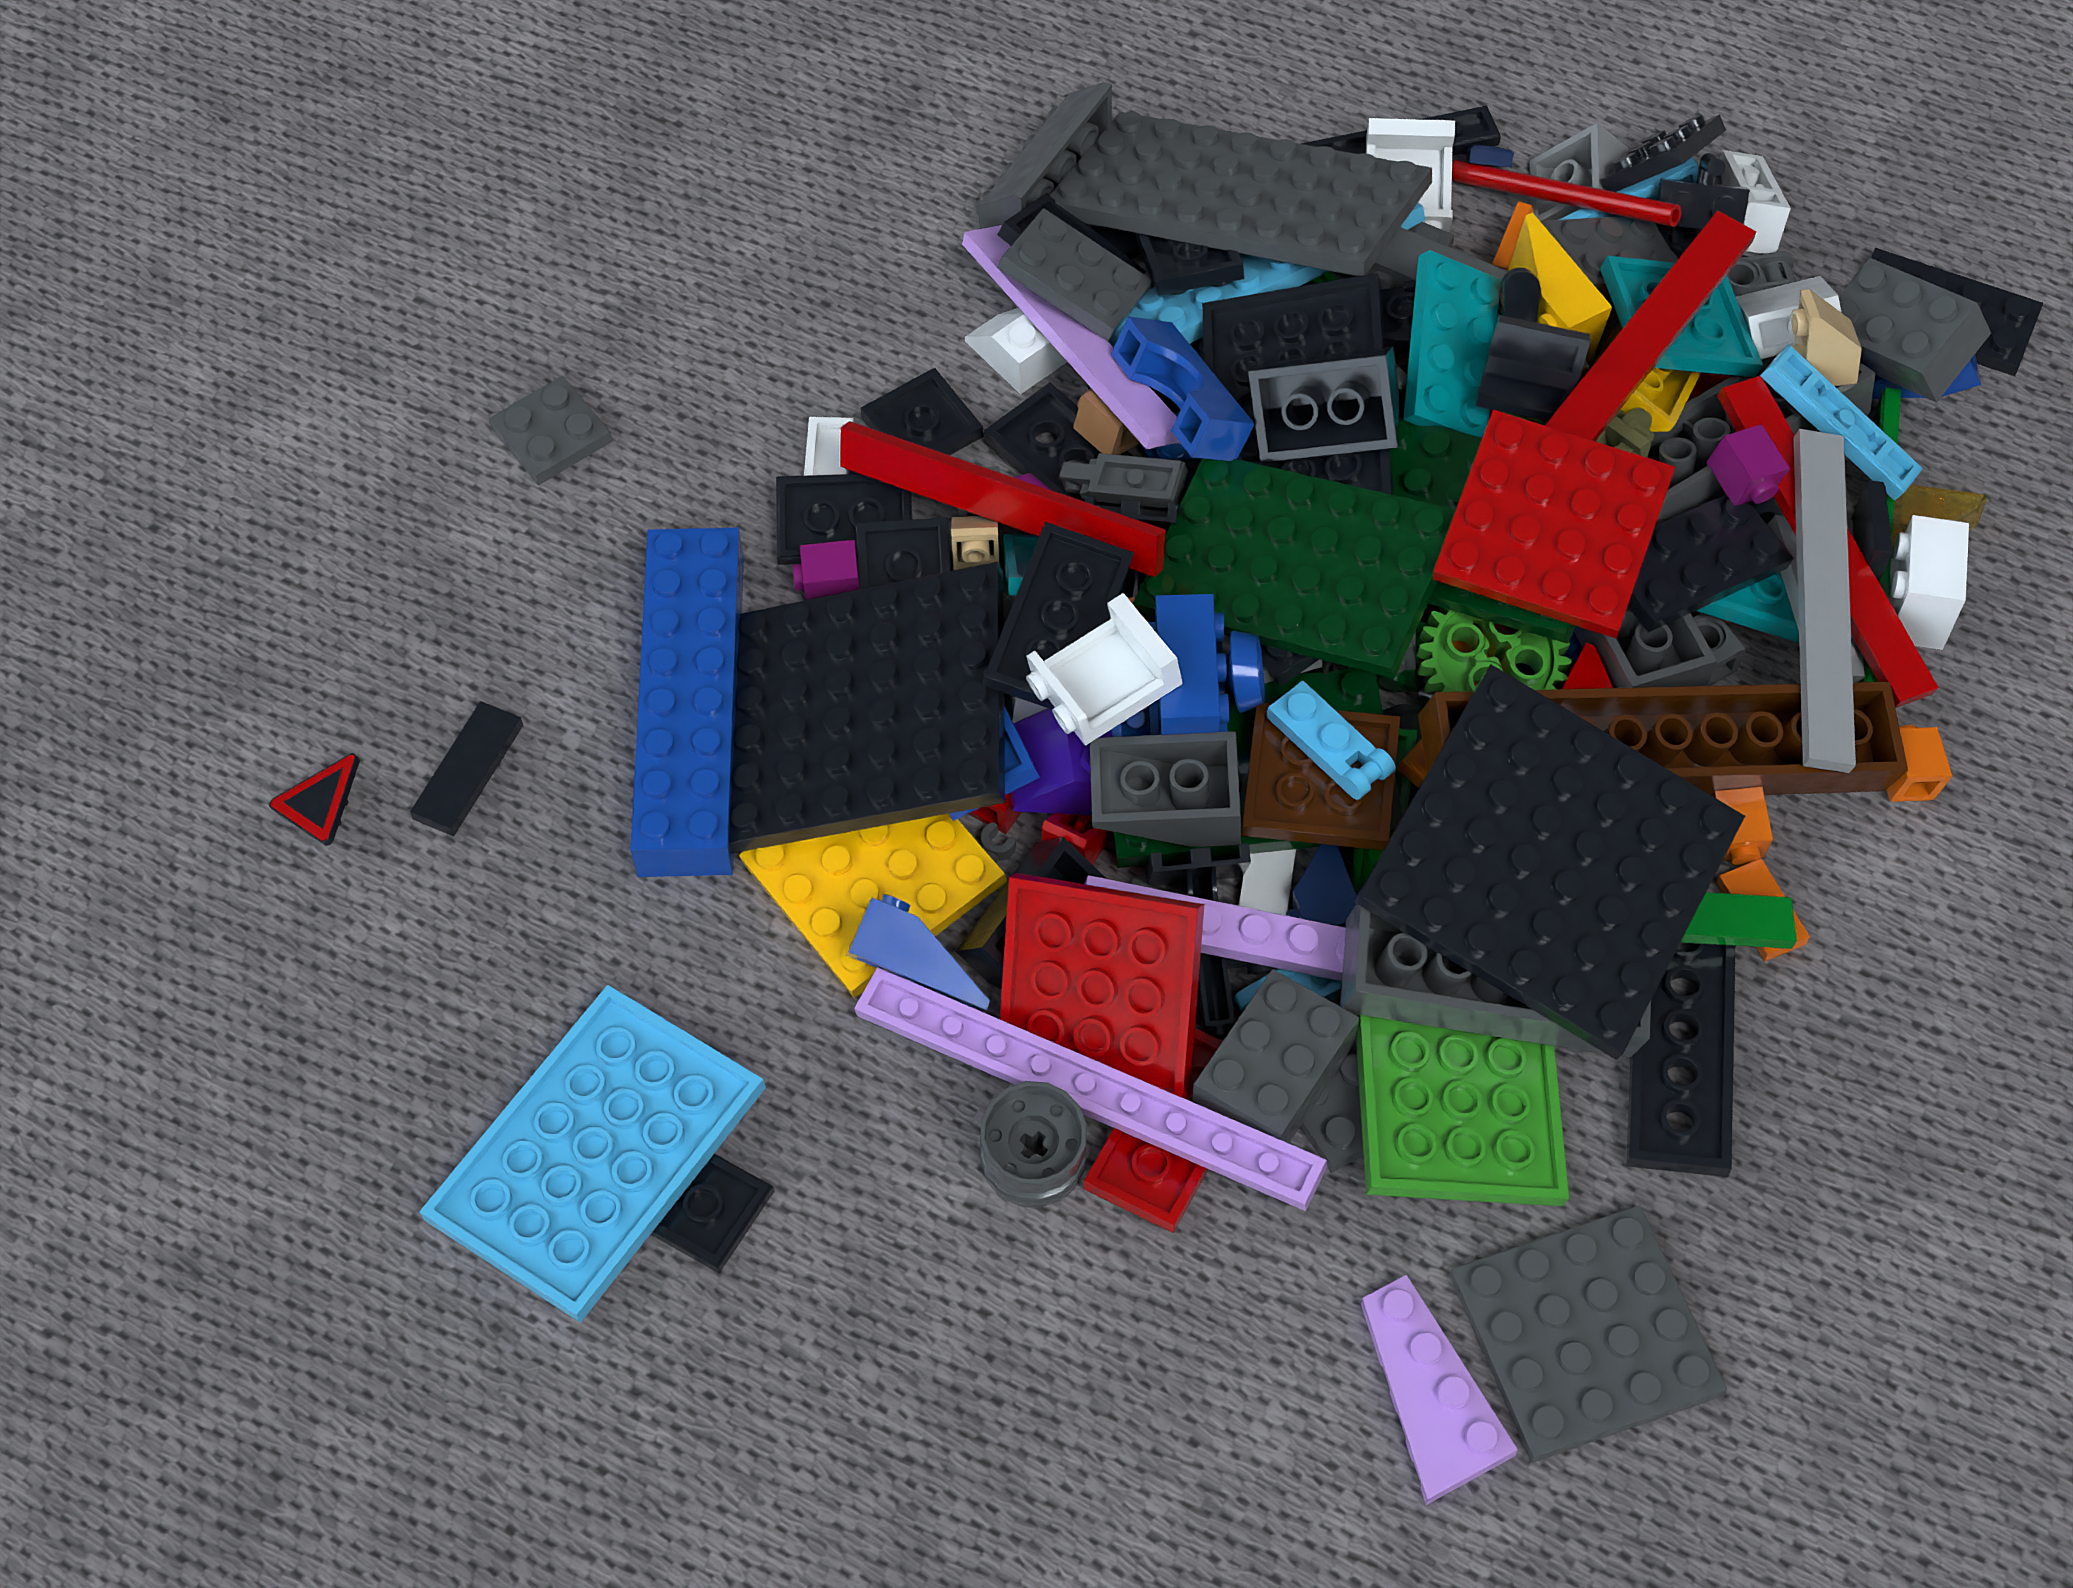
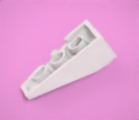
M1020 308L996 315L965 336V342L1019 394H1022L1067 363L1066 359Z

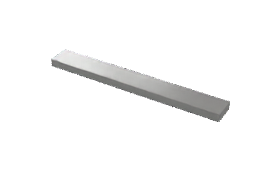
M1799 429L1793 439L1803 766L1850 773L1856 766L1844 436Z

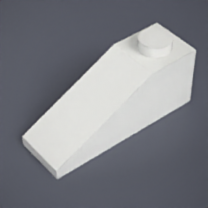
M1722 150L1720 159L1725 163V170L1721 174L1722 185L1747 187L1750 189L1744 225L1755 230L1756 235L1752 244L1743 255L1749 257L1776 252L1791 209L1763 156Z

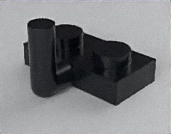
M1706 153L1700 159L1696 182L1660 178L1657 201L1680 205L1681 218L1676 225L1679 227L1703 229L1717 211L1744 224L1750 189L1747 187L1714 184L1715 176H1719L1724 172L1725 163L1714 154Z

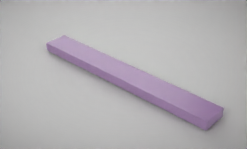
M1001 225L964 233L962 245L1146 449L1179 442L1171 432L1177 416L1149 386L1131 380L1111 355L1114 348L1107 340L997 268L1003 255L1010 248V245L997 235L1002 227Z

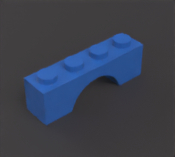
M1128 316L1111 353L1116 362L1131 380L1158 390L1181 409L1171 432L1191 457L1224 461L1237 459L1249 438L1254 422L1172 322Z

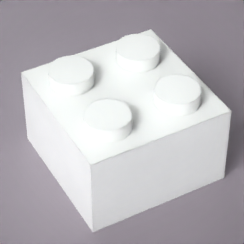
M1912 515L1906 532H1898L1893 558H1891L1889 601L1915 646L1943 650L1966 601L1969 523Z

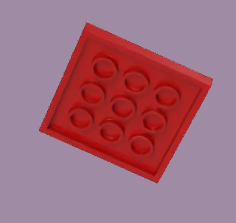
M1493 410L1435 565L1433 578L1445 584L1617 638L1675 466Z
M1020 873L1010 876L1000 1020L1188 1100L1205 904Z

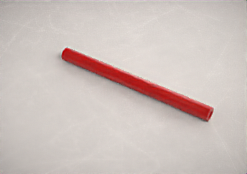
M1460 160L1452 162V181L1672 227H1675L1681 218V207L1677 204Z

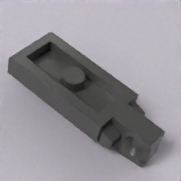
M1099 453L1098 458L1091 459L1089 464L1064 462L1059 479H1061L1065 486L1066 492L1080 494L1083 499H1085V496H1092L1098 502L1122 504V499L1141 501L1143 506L1168 509V503H1179L1188 469L1185 462L1178 460Z

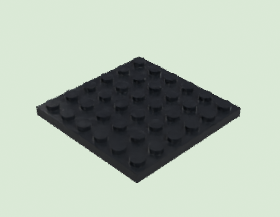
M998 562L740 614L729 835L731 854L1005 803L1004 693L983 686L985 673L1004 628L1003 571Z
M1490 664L1354 902L1617 1060L1626 1050L1745 815Z

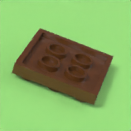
M1263 703L1256 706L1242 836L1384 850L1390 836L1395 772L1385 780H1375L1370 784L1371 790L1362 798L1356 800L1267 718L1268 707L1272 704ZM1335 710L1376 749L1380 748L1387 752L1396 766L1400 725L1399 716ZM1357 760L1350 767L1359 769L1363 765Z

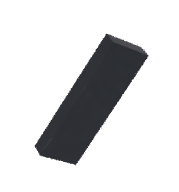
M480 701L411 809L410 813L413 820L454 837L522 729L523 722L521 717Z

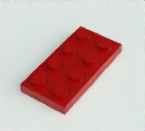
M1196 1028L1194 1031L1190 1094L1188 1099L1193 1102L1194 1083L1223 1042ZM1113 1128L1083 1181V1189L1174 1233L1209 1169Z

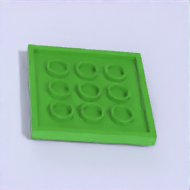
M1354 1014L1359 1017L1356 1046L1366 1195L1547 1206L1565 1205L1569 1200L1554 1046Z

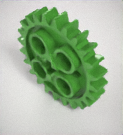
M1442 607L1439 608L1441 613L1437 611L1431 612L1427 621L1430 626H1424L1419 639L1425 643L1419 645L1416 656L1425 661L1420 664L1417 672L1418 675L1432 676L1424 687L1425 692L1474 691L1476 688L1474 682L1480 681L1490 664L1534 690L1562 689L1568 678L1563 672H1567L1572 663L1571 659L1561 656L1568 650L1570 642L1567 644L1512 627L1509 628L1513 631V634L1504 635L1495 629L1494 624L1498 623ZM1474 623L1479 624V626H1480L1481 629H1482V632L1479 630L1478 627H1476V626L1473 625V624H1474ZM1463 641L1471 647L1472 652H1460L1453 646L1452 642ZM1524 663L1531 666L1535 675L1521 673L1515 664Z

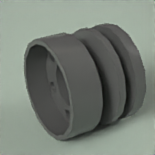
M1025 1081L1007 1087L990 1101L981 1119V1165L988 1184L1002 1199L1020 1207L1041 1208L1061 1201L1076 1188L1085 1170L1087 1124L1079 1104L1063 1089L1047 1082ZM1037 1146L1042 1147V1157L1038 1154H1033L1029 1159L1025 1157V1147L1029 1150H1034Z

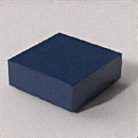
M1471 144L1468 146L1466 161L1469 163L1512 168L1514 152L1509 148Z

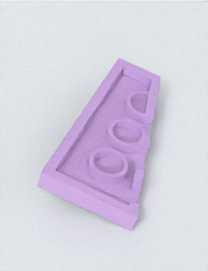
M1405 1275L1363 1297L1361 1306L1380 1365L1383 1367L1388 1381L1395 1411L1399 1415L1412 1463L1414 1462L1421 1483L1420 1488L1425 1504L1427 1505L1515 1457L1518 1451L1517 1447L1408 1276Z

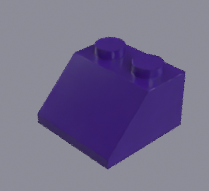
M1048 708L1013 723L1040 777L1010 792L1013 811L1092 815L1090 743L1085 746L1074 731L1069 734L1065 733L1057 722L1052 710ZM1112 729L1098 738L1113 737Z

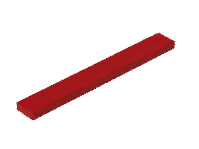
M1717 211L1545 426L1596 441L1749 248L1755 238L1756 231Z
M1761 376L1723 387L1717 397L1736 431L1762 424L1790 468L1778 485L1779 491L1773 497L1796 536L1793 439L1795 435ZM1847 528L1850 620L1853 639L1877 681L1890 682L1895 708L1932 695L1939 688Z
M851 421L841 427L840 467L1036 536H1040L1044 523L1048 522L1134 552L1130 569L1153 577L1163 570L1165 529Z

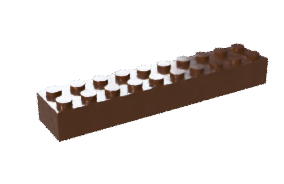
M1890 682L1853 683L1856 766L1850 773L1803 766L1801 684L1535 690L1713 796L1715 791L1763 787L1764 795L1879 792L1888 789L1908 771ZM1474 691L1435 692L1419 713L1427 773Z

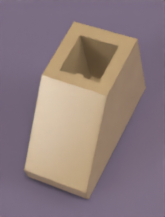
M1800 290L1799 308L1793 309L1791 315L1795 345L1790 346L1834 386L1857 384L1862 348L1851 320L1812 290Z
M982 516L952 517L951 536L954 570L992 562L999 563L998 522Z

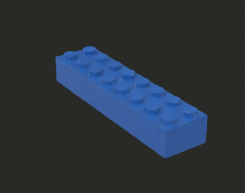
M739 527L648 529L631 833V854L637 877L733 875L734 853L731 854L729 835L740 614L742 613L744 554Z

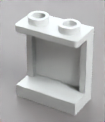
M1369 118L1366 135V154H1371L1376 158L1410 161L1415 165L1432 167V184L1418 202L1423 205L1425 221L1423 222L1450 232L1453 220L1451 191L1452 147L1455 138V121Z
M1821 276L1736 296L1761 359L1777 356L1788 344L1795 345L1791 315L1793 309L1799 308L1800 290H1812L1841 312L1838 294Z
M1124 593L1107 603L1111 617L1109 621L1045 661L1041 659L1036 651L1026 656L1031 670V674L1027 675L1026 679L1039 700L1043 701L1046 698L1050 700L1055 707L1052 709V712L1064 732L1069 734L1074 731L1085 746L1183 684L1177 657Z

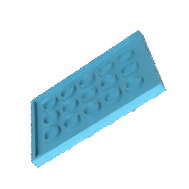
M607 985L419 1213L424 1221L581 1323L766 1089L764 1080Z

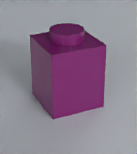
M1762 424L1725 435L1707 461V464L1734 506L1750 501L1759 504L1769 500L1779 491V483L1790 470Z
M855 540L800 545L801 563L793 564L795 591H804L805 600L859 590Z

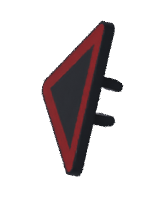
M354 753L345 756L274 797L270 801L269 807L324 846L332 844L338 826L342 824L341 817L344 808L349 803L348 796L360 763L359 757Z

